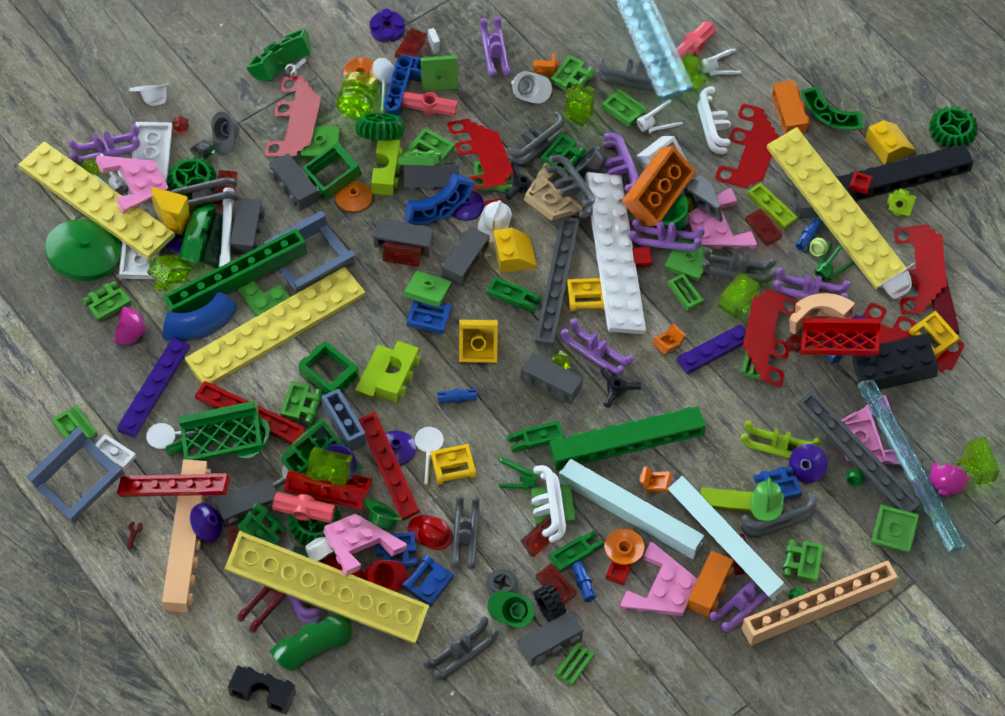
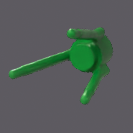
M829 243L827 252L822 256L819 264L814 269L817 277L822 276V281L827 279L831 281L836 275L854 264L851 261L833 272L834 267L831 262L841 250V245L825 261L833 246V243Z
M501 456L498 457L500 463L521 472L519 481L523 482V484L499 483V487L520 488L528 490L529 486L534 488L538 474Z

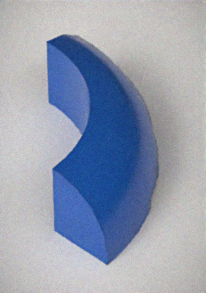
M452 173L446 186L436 195L424 200H407L406 222L413 225L431 224L430 222L449 217L462 203H465L475 183L465 176Z
M217 292L210 303L196 311L188 313L168 311L163 325V339L171 340L174 337L181 341H187V339L197 337L201 339L214 334L216 329L222 325L225 326L237 311L236 303L227 295Z

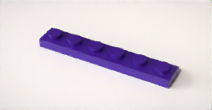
M172 337L117 426L119 432L133 438L137 436L189 351L190 344Z

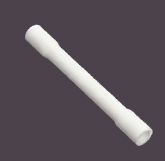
M228 187V188H224V189H223V192H225V191H232V192H234V189H233V188H229V187ZM223 199L219 267L231 261L230 242L233 199Z

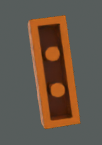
M794 80L773 83L771 95L784 134L796 127L802 134H806L807 127L810 126L809 116L805 115V104L800 100L799 87H796Z
M711 550L688 598L687 609L708 618L712 611L716 612L720 602L717 599L719 595H724L727 588L725 582L727 578L731 579L735 568L732 567L734 559Z

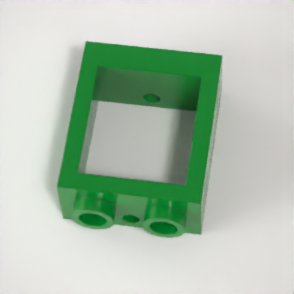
M336 142L303 167L305 175L318 190V195H323L327 200L362 175L359 165L339 142ZM339 158L349 170L324 187L314 175Z
M326 341L321 345H317L308 357H304L298 365L299 375L316 389L323 390L324 395L338 388L343 393L359 378V367ZM325 354L345 369L331 384L327 383L310 369Z

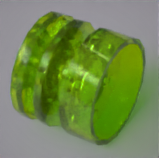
M350 72L346 74L336 99L337 109L343 115L352 119H357L358 116L364 113H372L380 91L379 83L366 73Z

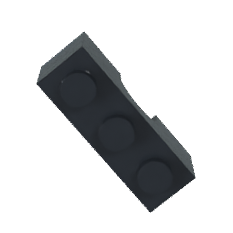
M237 665L228 685L230 696L249 701L255 691H266L269 693L266 699L267 708L286 715L296 695L295 685L291 681L276 679L269 673L262 674L248 666L241 667Z

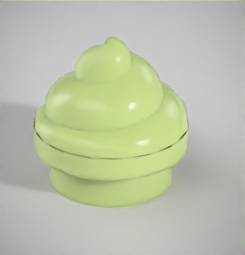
M814 238L810 242V252L814 256H822L827 252L828 245L824 239Z

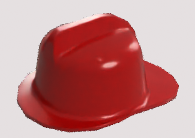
M419 515L414 517L407 526L408 532H414L416 542L433 550L446 549L453 540V532L450 527L437 517Z
M390 560L375 561L367 567L365 573H362V577L366 581L394 592L402 590V583L408 579L405 566L400 562Z

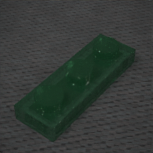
M217 212L213 215L201 262L214 268L219 267L223 215Z

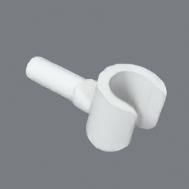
M303 58L295 65L288 64L285 67L286 74L292 71L290 73L291 77H296L297 70L306 60Z

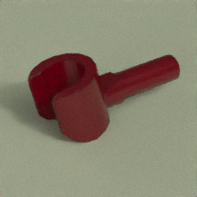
M135 522L129 523L128 529L131 533L127 546L128 549H132L136 534L142 531V523L138 524L137 530L134 529Z

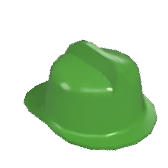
M771 478L760 482L752 493L751 512L754 517L762 521L777 519L783 510L784 495L780 486L773 482Z

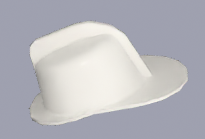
M523 71L511 82L515 96L528 102H545L552 93L550 81L536 73Z
M168 84L133 87L129 91H139L145 103L157 106L166 102V85Z
M500 200L485 206L478 223V230L490 235L489 242H493L494 230L509 227L512 217L511 209Z
M915 262L898 275L880 284L878 288L883 287L893 299L908 293L912 285L908 270Z
M319 537L305 547L308 557L318 562L325 559L327 555L335 554L326 537Z

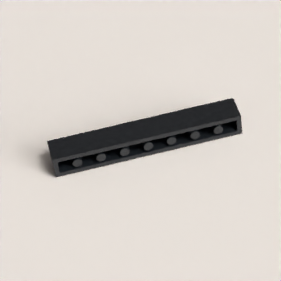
M966 144L944 150H936L928 154H920L909 159L904 158L900 161L886 163L878 167H869L866 170L858 171L859 173L872 176L867 194L849 189L854 172L843 176H836V178L856 202L894 192L895 190L906 189L971 172L974 160Z

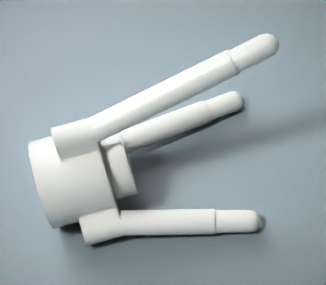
M730 49L716 56L701 60L703 72L705 74L709 73L710 76L741 74V71H716L718 68L717 60L736 52V49Z
M671 100L666 101L650 113L637 119L639 129L642 132L647 131L649 134L657 130L681 126L683 122L653 127L655 124L653 115L670 104Z
M120 170L117 171L118 175H115L114 171L109 172L112 177L108 180V186L119 194L123 193L127 188V184ZM93 175V176H95L96 178H98L100 181H102L103 183H105V182H104L102 179H100L98 176Z

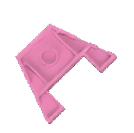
M97 156L96 163L101 173L120 170L132 195L117 197L116 203L122 214L128 213L129 209L141 206V203L147 200L151 201L152 187L168 191V186L156 162L153 160Z
M728 188L717 195L721 209L737 205V199L732 188ZM699 208L689 213L690 221L688 227L690 231L697 232L700 226H703L705 229L704 236L700 238L701 246L710 249H722V247H733V249H740L741 247L757 248V242L751 231L735 236L732 235L723 213V221L721 222Z
M886 395L879 397L875 402L867 404L863 409L858 412L855 411L841 420L882 464L908 465L909 461L904 446L889 450L883 449L873 419L875 416L891 412Z
M357 514L326 525L323 531L331 549L337 555L336 560L338 564H341L343 567L342 572L345 576L360 570L361 564L352 556L354 553L378 543L391 556L404 552L407 548L405 542Z
M650 541L643 560L660 566L661 569L647 598L626 591L619 609H636L638 612L655 611L657 614L683 616L687 608L688 598L697 582V578Z

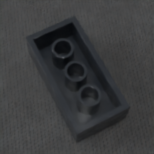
M927 333L879 344V356L852 355V363L862 394L937 377L938 364ZM872 346L866 347V349H875Z

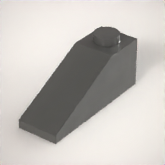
M701 175L689 181L684 188L685 197H687L688 202L719 222L723 221L721 207L713 183Z

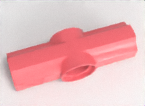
M709 21L703 22L693 33H687L682 44L671 53V58L676 64L683 65L694 54L697 55L703 50L705 43L716 33L713 24Z
M405 91L402 107L420 110L427 116H433L437 113L455 117L458 101L439 98L433 92H427L423 95Z
M277 492L272 506L273 510L293 514L295 518L303 521L315 519L331 523L335 512V505L315 501L313 497L305 494L297 497Z

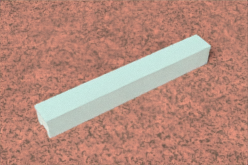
M570 459L563 470L559 472V481L564 486L570 485L571 490L689 558L694 559L696 553L703 545V542H701L704 538L703 534L574 460Z
M683 476L668 488L675 498L773 602L776 600V596L783 590L786 591L788 589L785 583Z

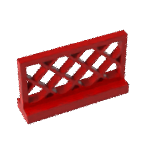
M804 318L801 355L879 356L880 319ZM821 339L825 341V342H823V343H821V344H820L819 342H817V341H819V340H821ZM843 340L845 342L839 344L837 341ZM862 340L863 343L858 344L857 341ZM810 345L815 346L814 348H806ZM870 345L875 349H866V347Z
M288 471L284 492L296 495L305 494L317 500L361 510L364 499L372 485L373 478L355 474L350 480L337 483L326 478Z

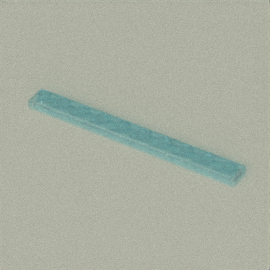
M861 381L858 384L861 395L868 403L870 412L875 416L879 428L885 434L889 446L897 456V461L903 467L907 479L914 487L915 494L920 498L925 512L931 518L935 530L943 540V545L949 552L960 551L966 546L875 381Z

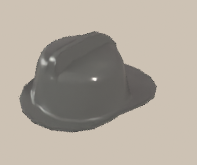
M219 111L213 116L211 122L213 146L218 154L226 155L232 150L240 129L238 122L224 111Z
M599 143L593 144L584 155V158L575 165L577 172L580 171L585 174L587 172L598 173L602 169L607 158L598 149Z

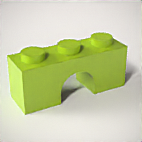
M400 140L377 142L376 164H384L386 167L373 168L371 180L372 194L394 195V189H398L399 178L396 175L397 173L400 174L401 171L398 157L403 155V148H400Z
M397 341L390 355L391 366L398 368L399 371L393 374L383 371L376 384V397L396 404L400 397H404L407 382L412 381L413 370L419 366L421 361L418 347Z

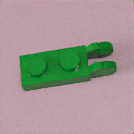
M497 277L493 278L486 292L488 296L519 308L522 307L525 311L533 313L537 307L530 302L539 304L542 300L539 295L529 291V289Z
M555 421L511 433L507 439L508 442H517L524 439L523 442H518L510 447L512 452H521L526 448L531 449L548 445L549 441L555 438L565 437L560 422Z
M592 531L584 536L581 535L549 554L548 559L557 571L561 573L570 568L574 563L580 562L602 549L605 543L603 540H599L589 546L588 543L598 535L596 531Z

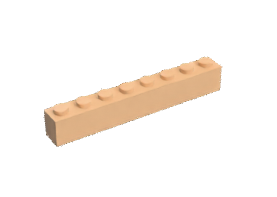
M183 460L181 474H211V469H208L207 461ZM208 495L178 496L162 598L164 611L188 613L189 605H193L191 589L196 585L194 569H198L199 558L196 557L197 551L201 550V539H199L191 527L190 513L195 505L204 503V498H208Z
M885 561L744 618L742 631L750 646L890 590L895 587L898 576L889 561Z

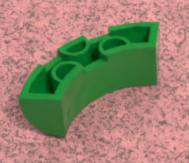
M304 28L285 35V39L277 43L274 41L263 48L264 53L259 57L255 55L247 65L248 72L255 79L268 82L288 64L311 55V42L307 29Z
M819 86L801 90L803 100L808 109L824 124L841 130L865 129V116L860 110L847 112L833 108L827 102L824 92Z
M203 204L192 213L182 242L181 259L196 263L202 261L206 243L204 233L210 229L214 222L217 204Z
M338 614L328 616L326 618L327 621L316 624L314 621L300 628L301 632L291 638L288 635L270 650V653L281 666L294 671L311 657L330 648L346 645L352 633L351 621L349 618Z

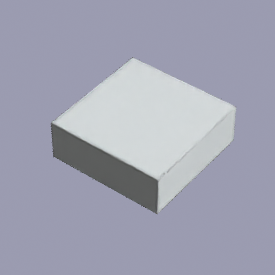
M434 28L428 29V42L433 54L439 53L440 40Z

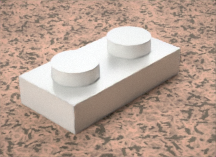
M106 434L95 444L115 464H118L123 471L136 459L134 452Z

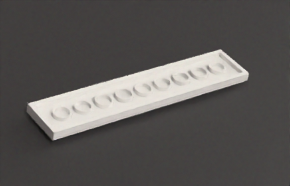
M136 122L135 125L139 127L140 131L137 137L140 139L141 144L137 150L132 152V159L155 161L167 184L173 125L167 122ZM128 189V195H132L130 189ZM147 200L141 203L139 208L159 221L154 212L153 201ZM123 242L119 271L120 279H158L160 251L148 260Z
M587 172L585 181L595 196V202L592 205L591 221L608 332L643 335L646 332L636 264H634L633 245L629 237L628 213L626 206L622 203L625 197L622 176Z

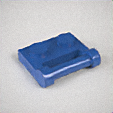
M414 300L407 319V326L444 334L448 318L451 314L452 304L446 303V305L441 304L439 307H435ZM419 307L427 308V309H431V310H436V311H440V312H443V313H438V312H434V311H429V310H425V309H420Z
M425 555L419 567L401 586L406 592L431 607L453 580L454 574L436 563L430 556ZM427 568H430L432 570L419 588H416L414 584Z

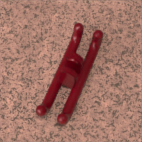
M263 585L237 616L238 621L243 622L251 610L263 599L268 605L249 627L250 632L255 633L287 594Z

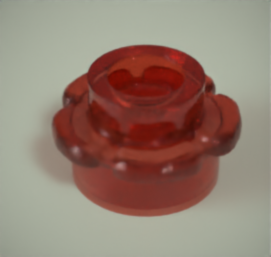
M177 116L172 121V125L176 131L184 132L188 130L189 120L185 117Z
M792 334L786 340L787 348L790 351H801L802 336Z

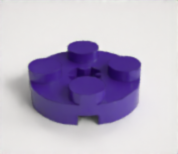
M383 9L371 18L369 23L370 33L379 42L385 43V41L390 40L395 42L404 34L405 21L398 13L390 9ZM390 25L391 28H384V26Z

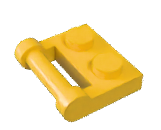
M600 278L567 279L570 312H576L578 309L601 308V310H605ZM601 298V301L575 302V299Z
M936 311L921 320L908 332L911 336H917L922 334L920 332L922 329H925L939 345L936 349L932 346L936 359L960 340L958 335Z
M469 444L430 451L438 485L444 484L446 481L477 477ZM468 466L466 470L442 474V470Z

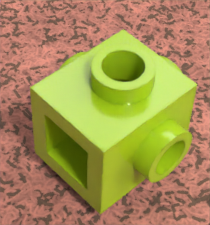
M905 189L895 190L888 197L887 204L890 205L888 210H891L892 214L896 216H910L917 197L910 195V191Z

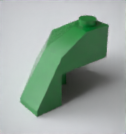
M320 418L290 445L280 460L289 471L325 478L318 468L320 453L328 446L343 444L326 422ZM336 459V462L341 464L342 460ZM358 460L355 474L363 468Z

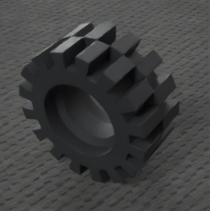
M548 583L534 591L536 604L548 622L567 612L562 598L552 584Z

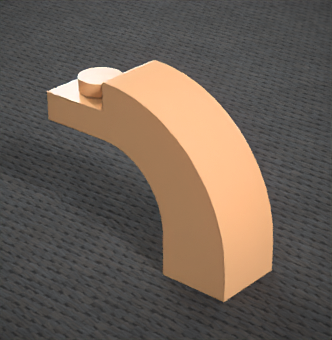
M820 293L805 297L796 303L795 313L789 319L790 332L796 335L803 328L804 318L851 319L855 315V303L843 296L830 293Z

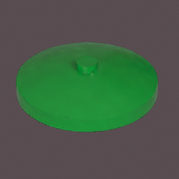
M76 219L59 224L49 233L45 243V256L50 266L59 274L73 280L92 281L101 279L116 269L121 257V244L117 237L96 222Z

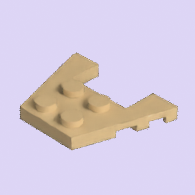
M545 162L535 181H533L525 194L524 201L551 221L584 211L585 209L579 200L576 201L570 196H560L559 192L561 189H555L553 183L550 182L558 174L547 173L546 168L551 165Z

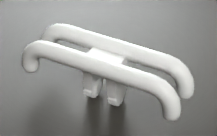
M707 87L700 93L697 109L708 147L716 154L725 155L728 152L727 148L718 147L716 144L728 146L730 145V140L720 138L716 130L727 129L731 126L729 120H725L728 117L727 111L711 112L709 103L712 102L713 98L707 95L713 94L715 88Z
M540 465L534 467L533 471L535 474L541 473L540 479L546 480L548 493L532 499L533 505H543L534 509L533 514L540 517L551 513L552 524L549 528L542 531V535L549 537L550 543H555L561 540L566 532L560 481L558 476L549 467Z

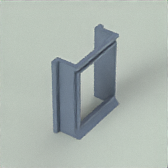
M322 210L264 242L266 244L296 228L304 240L320 232L338 255L337 258L298 280L294 278L285 265L278 268L296 294L338 269L349 264H355V253L352 249L348 252L328 227L326 215Z
M77 427L26 477L74 524L75 520L125 473L118 464H115ZM83 447L109 472L69 509L44 484Z

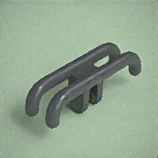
M605 58L599 60V76L603 81L652 92H660L667 87L670 73L665 70L661 77L654 78L642 75L644 66L642 61L638 64V70L634 74L631 73L633 68L632 59L628 61L626 72L609 69L606 67Z
M560 111L554 113L558 120L545 132L532 125L529 127L531 134L525 131L521 134L522 139L528 144L523 149L516 150L513 147L507 149V152L512 155L508 158L512 165L515 163L518 166L528 164L550 147L561 133L565 134V117ZM523 156H525V157L522 158V159H516V158H514V157H523Z
M561 155L550 156L549 161L551 163L559 162L563 164L571 175L569 176L566 170L560 166H548L546 168L547 173H557L562 177L554 182L553 186L557 190L561 189L559 192L561 197L575 195L585 209L579 213V217H588L592 213V205L595 202L594 193L566 157ZM580 190H582V191L584 192V194L587 196L588 200L586 199V197L583 195V193H582Z
M220 178L170 191L180 195L192 193V199L188 200L189 208L199 207L203 204L214 203L223 199L239 200V195L236 192L225 191L212 194L208 190L223 185L236 187L237 181L233 178Z
M707 247L703 249L702 255L706 260L702 262V269L708 274L760 283L770 282L776 276L774 271H770L767 275L745 273L747 268L757 270L773 268L776 265L774 258H771L767 263L749 261L750 255L746 254L743 259H738V253H733L732 257L729 258L712 255ZM709 261L729 265V270L710 267Z
M812 492L808 493V500L805 502L806 506L788 511L783 501L782 513L773 521L753 522L748 515H744L742 517L741 529L749 537L755 538L806 521L814 514L817 503L816 496Z
M462 495L456 497L451 566L454 569L459 566L461 544H469L467 567L468 569L475 568L480 505L478 496L472 497L471 519L463 518L464 497Z
M482 617L480 623L474 629L461 636L459 640L453 642L451 646L433 659H424L423 665L426 669L434 668L451 655L456 659L455 662L443 671H434L433 677L435 680L441 681L494 643L499 635L497 628H493L490 635L472 649L471 640L485 630L489 622L487 617Z

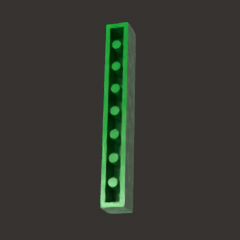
M296 228L163 295L167 311L173 313L193 312L210 303L217 292L227 295L307 254L306 242Z
M699 406L686 407L676 412L669 411L659 416L652 415L642 420H631L625 424H613L603 429L597 428L582 434L575 433L569 437L555 438L549 441V453L555 470H560L566 466L570 459L579 464H585L704 436L706 424Z

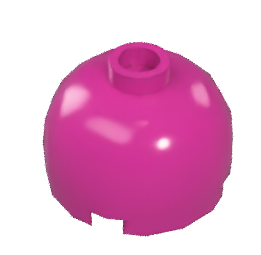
M123 306L114 335V343L127 346L136 343L140 336L144 337L146 326L143 325V317L137 310Z
M934 462L929 478L932 487L938 490L937 494L948 498L949 495L962 493L969 482L970 474L965 476L966 471L946 463L942 467L939 466L940 462Z

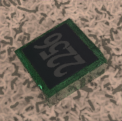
M203 139L190 148V151L198 159L202 157L205 160L215 153L216 149L212 142Z

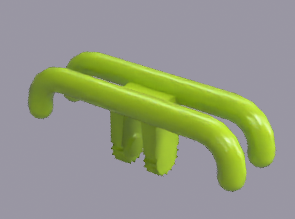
M747 420L744 424L747 432L772 440L771 446L750 440L746 433L741 435L742 443L748 448L790 458L793 452L787 450L788 444L797 447L803 444H813L819 447L821 444L819 438H815L813 441H805L790 437L791 432L788 431L785 435L779 434V429L776 428L774 433L755 428L750 420Z

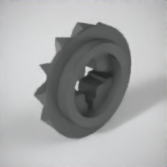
M499 569L493 571L486 580V589L489 595L501 591L498 584H501L504 579L505 586L507 587H503L501 590L515 593L518 589L517 577L509 570Z

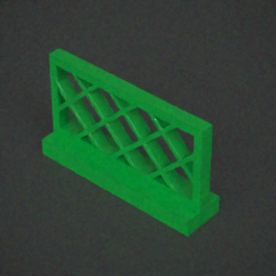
M255 401L178 417L179 425L181 426L184 460L201 461L263 448L259 409ZM254 418V423L250 428L243 425L247 419ZM233 422L236 426L231 432L224 429L228 423ZM214 426L217 428L212 436L205 433L208 427ZM240 427L247 431L241 439L235 436ZM193 430L198 432L193 440L187 438L186 432ZM221 431L228 435L222 443L215 439ZM250 434L257 438L256 443L248 444L245 441ZM202 435L209 439L203 447L196 443ZM231 438L238 441L235 447L229 448L226 446ZM212 442L219 445L216 451L210 452L206 450ZM193 446L200 449L197 455L189 456V451Z

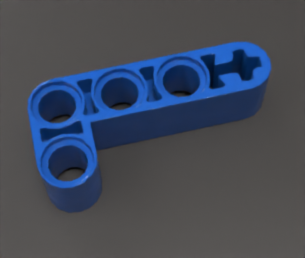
M403 55L397 59L384 100V113L395 114L400 117L403 108V94L405 91H408L410 81L422 82L420 58Z

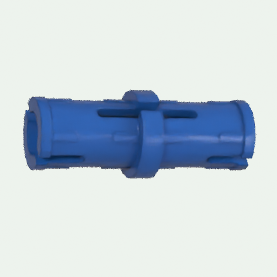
M814 217L809 226L802 231V236L795 244L799 251L802 249V252H805L810 242L816 238L817 232L823 225L821 219Z
M456 388L453 391L437 392L438 404L450 402L459 404L462 401L477 400L476 388L466 390Z
M584 562L574 563L572 569L576 576V585L580 588L584 601L591 602L596 599V594L591 584L592 579L587 574Z

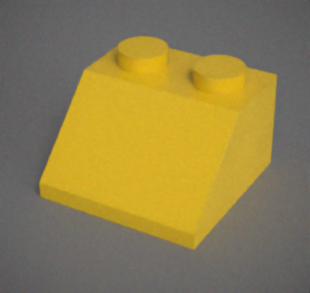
M883 120L868 127L865 140L883 164L893 163L916 152V149L896 124Z
M152 187L151 195L154 212L159 221L171 229L174 234L183 235L190 219L187 196Z
M514 228L493 231V244L500 273L537 268L530 235Z
M459 320V362L497 363L498 320Z

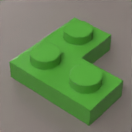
M254 280L238 289V294L256 317L290 298L280 284L265 293L262 292Z

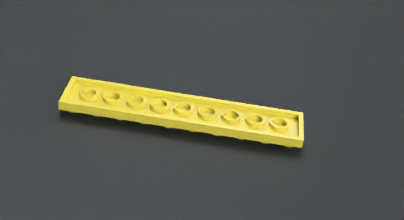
M797 127L767 145L771 155L876 290L879 289L878 286L906 269V266Z
M45 141L18 164L23 172L148 260L175 237L171 229L139 207H133L129 209L128 213L122 214L116 203L117 197L122 195Z
M344 266L185 357V362L201 384L207 381L214 385L365 297L366 293Z
M241 531L237 535L224 568L225 571L413 644L416 643L429 607L428 604L354 575L345 576L341 570Z

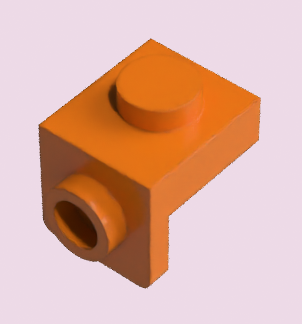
M552 53V61L534 60L533 73L552 78L554 71L558 70L559 60H555L556 53Z
M671 324L667 332L654 337L652 343L659 351L666 355L679 349L686 334L675 324Z
M643 467L639 480L647 493H669L668 488L671 485L673 475L670 472H652L649 467Z

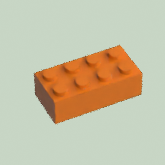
M674 146L660 148L624 197L622 203L643 226H657L658 222L662 220L693 177L696 170Z

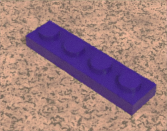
M739 324L678 356L677 362L688 375L743 346L746 330Z

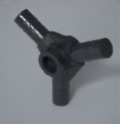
M517 163L511 166L515 177L512 185L513 188L505 194L508 200L517 193L527 192L532 184V181L521 173Z
M606 367L600 370V373L607 380V391L609 394L603 403L606 408H610L614 399L626 393L627 390H641V382L626 383V381L620 378L613 377Z

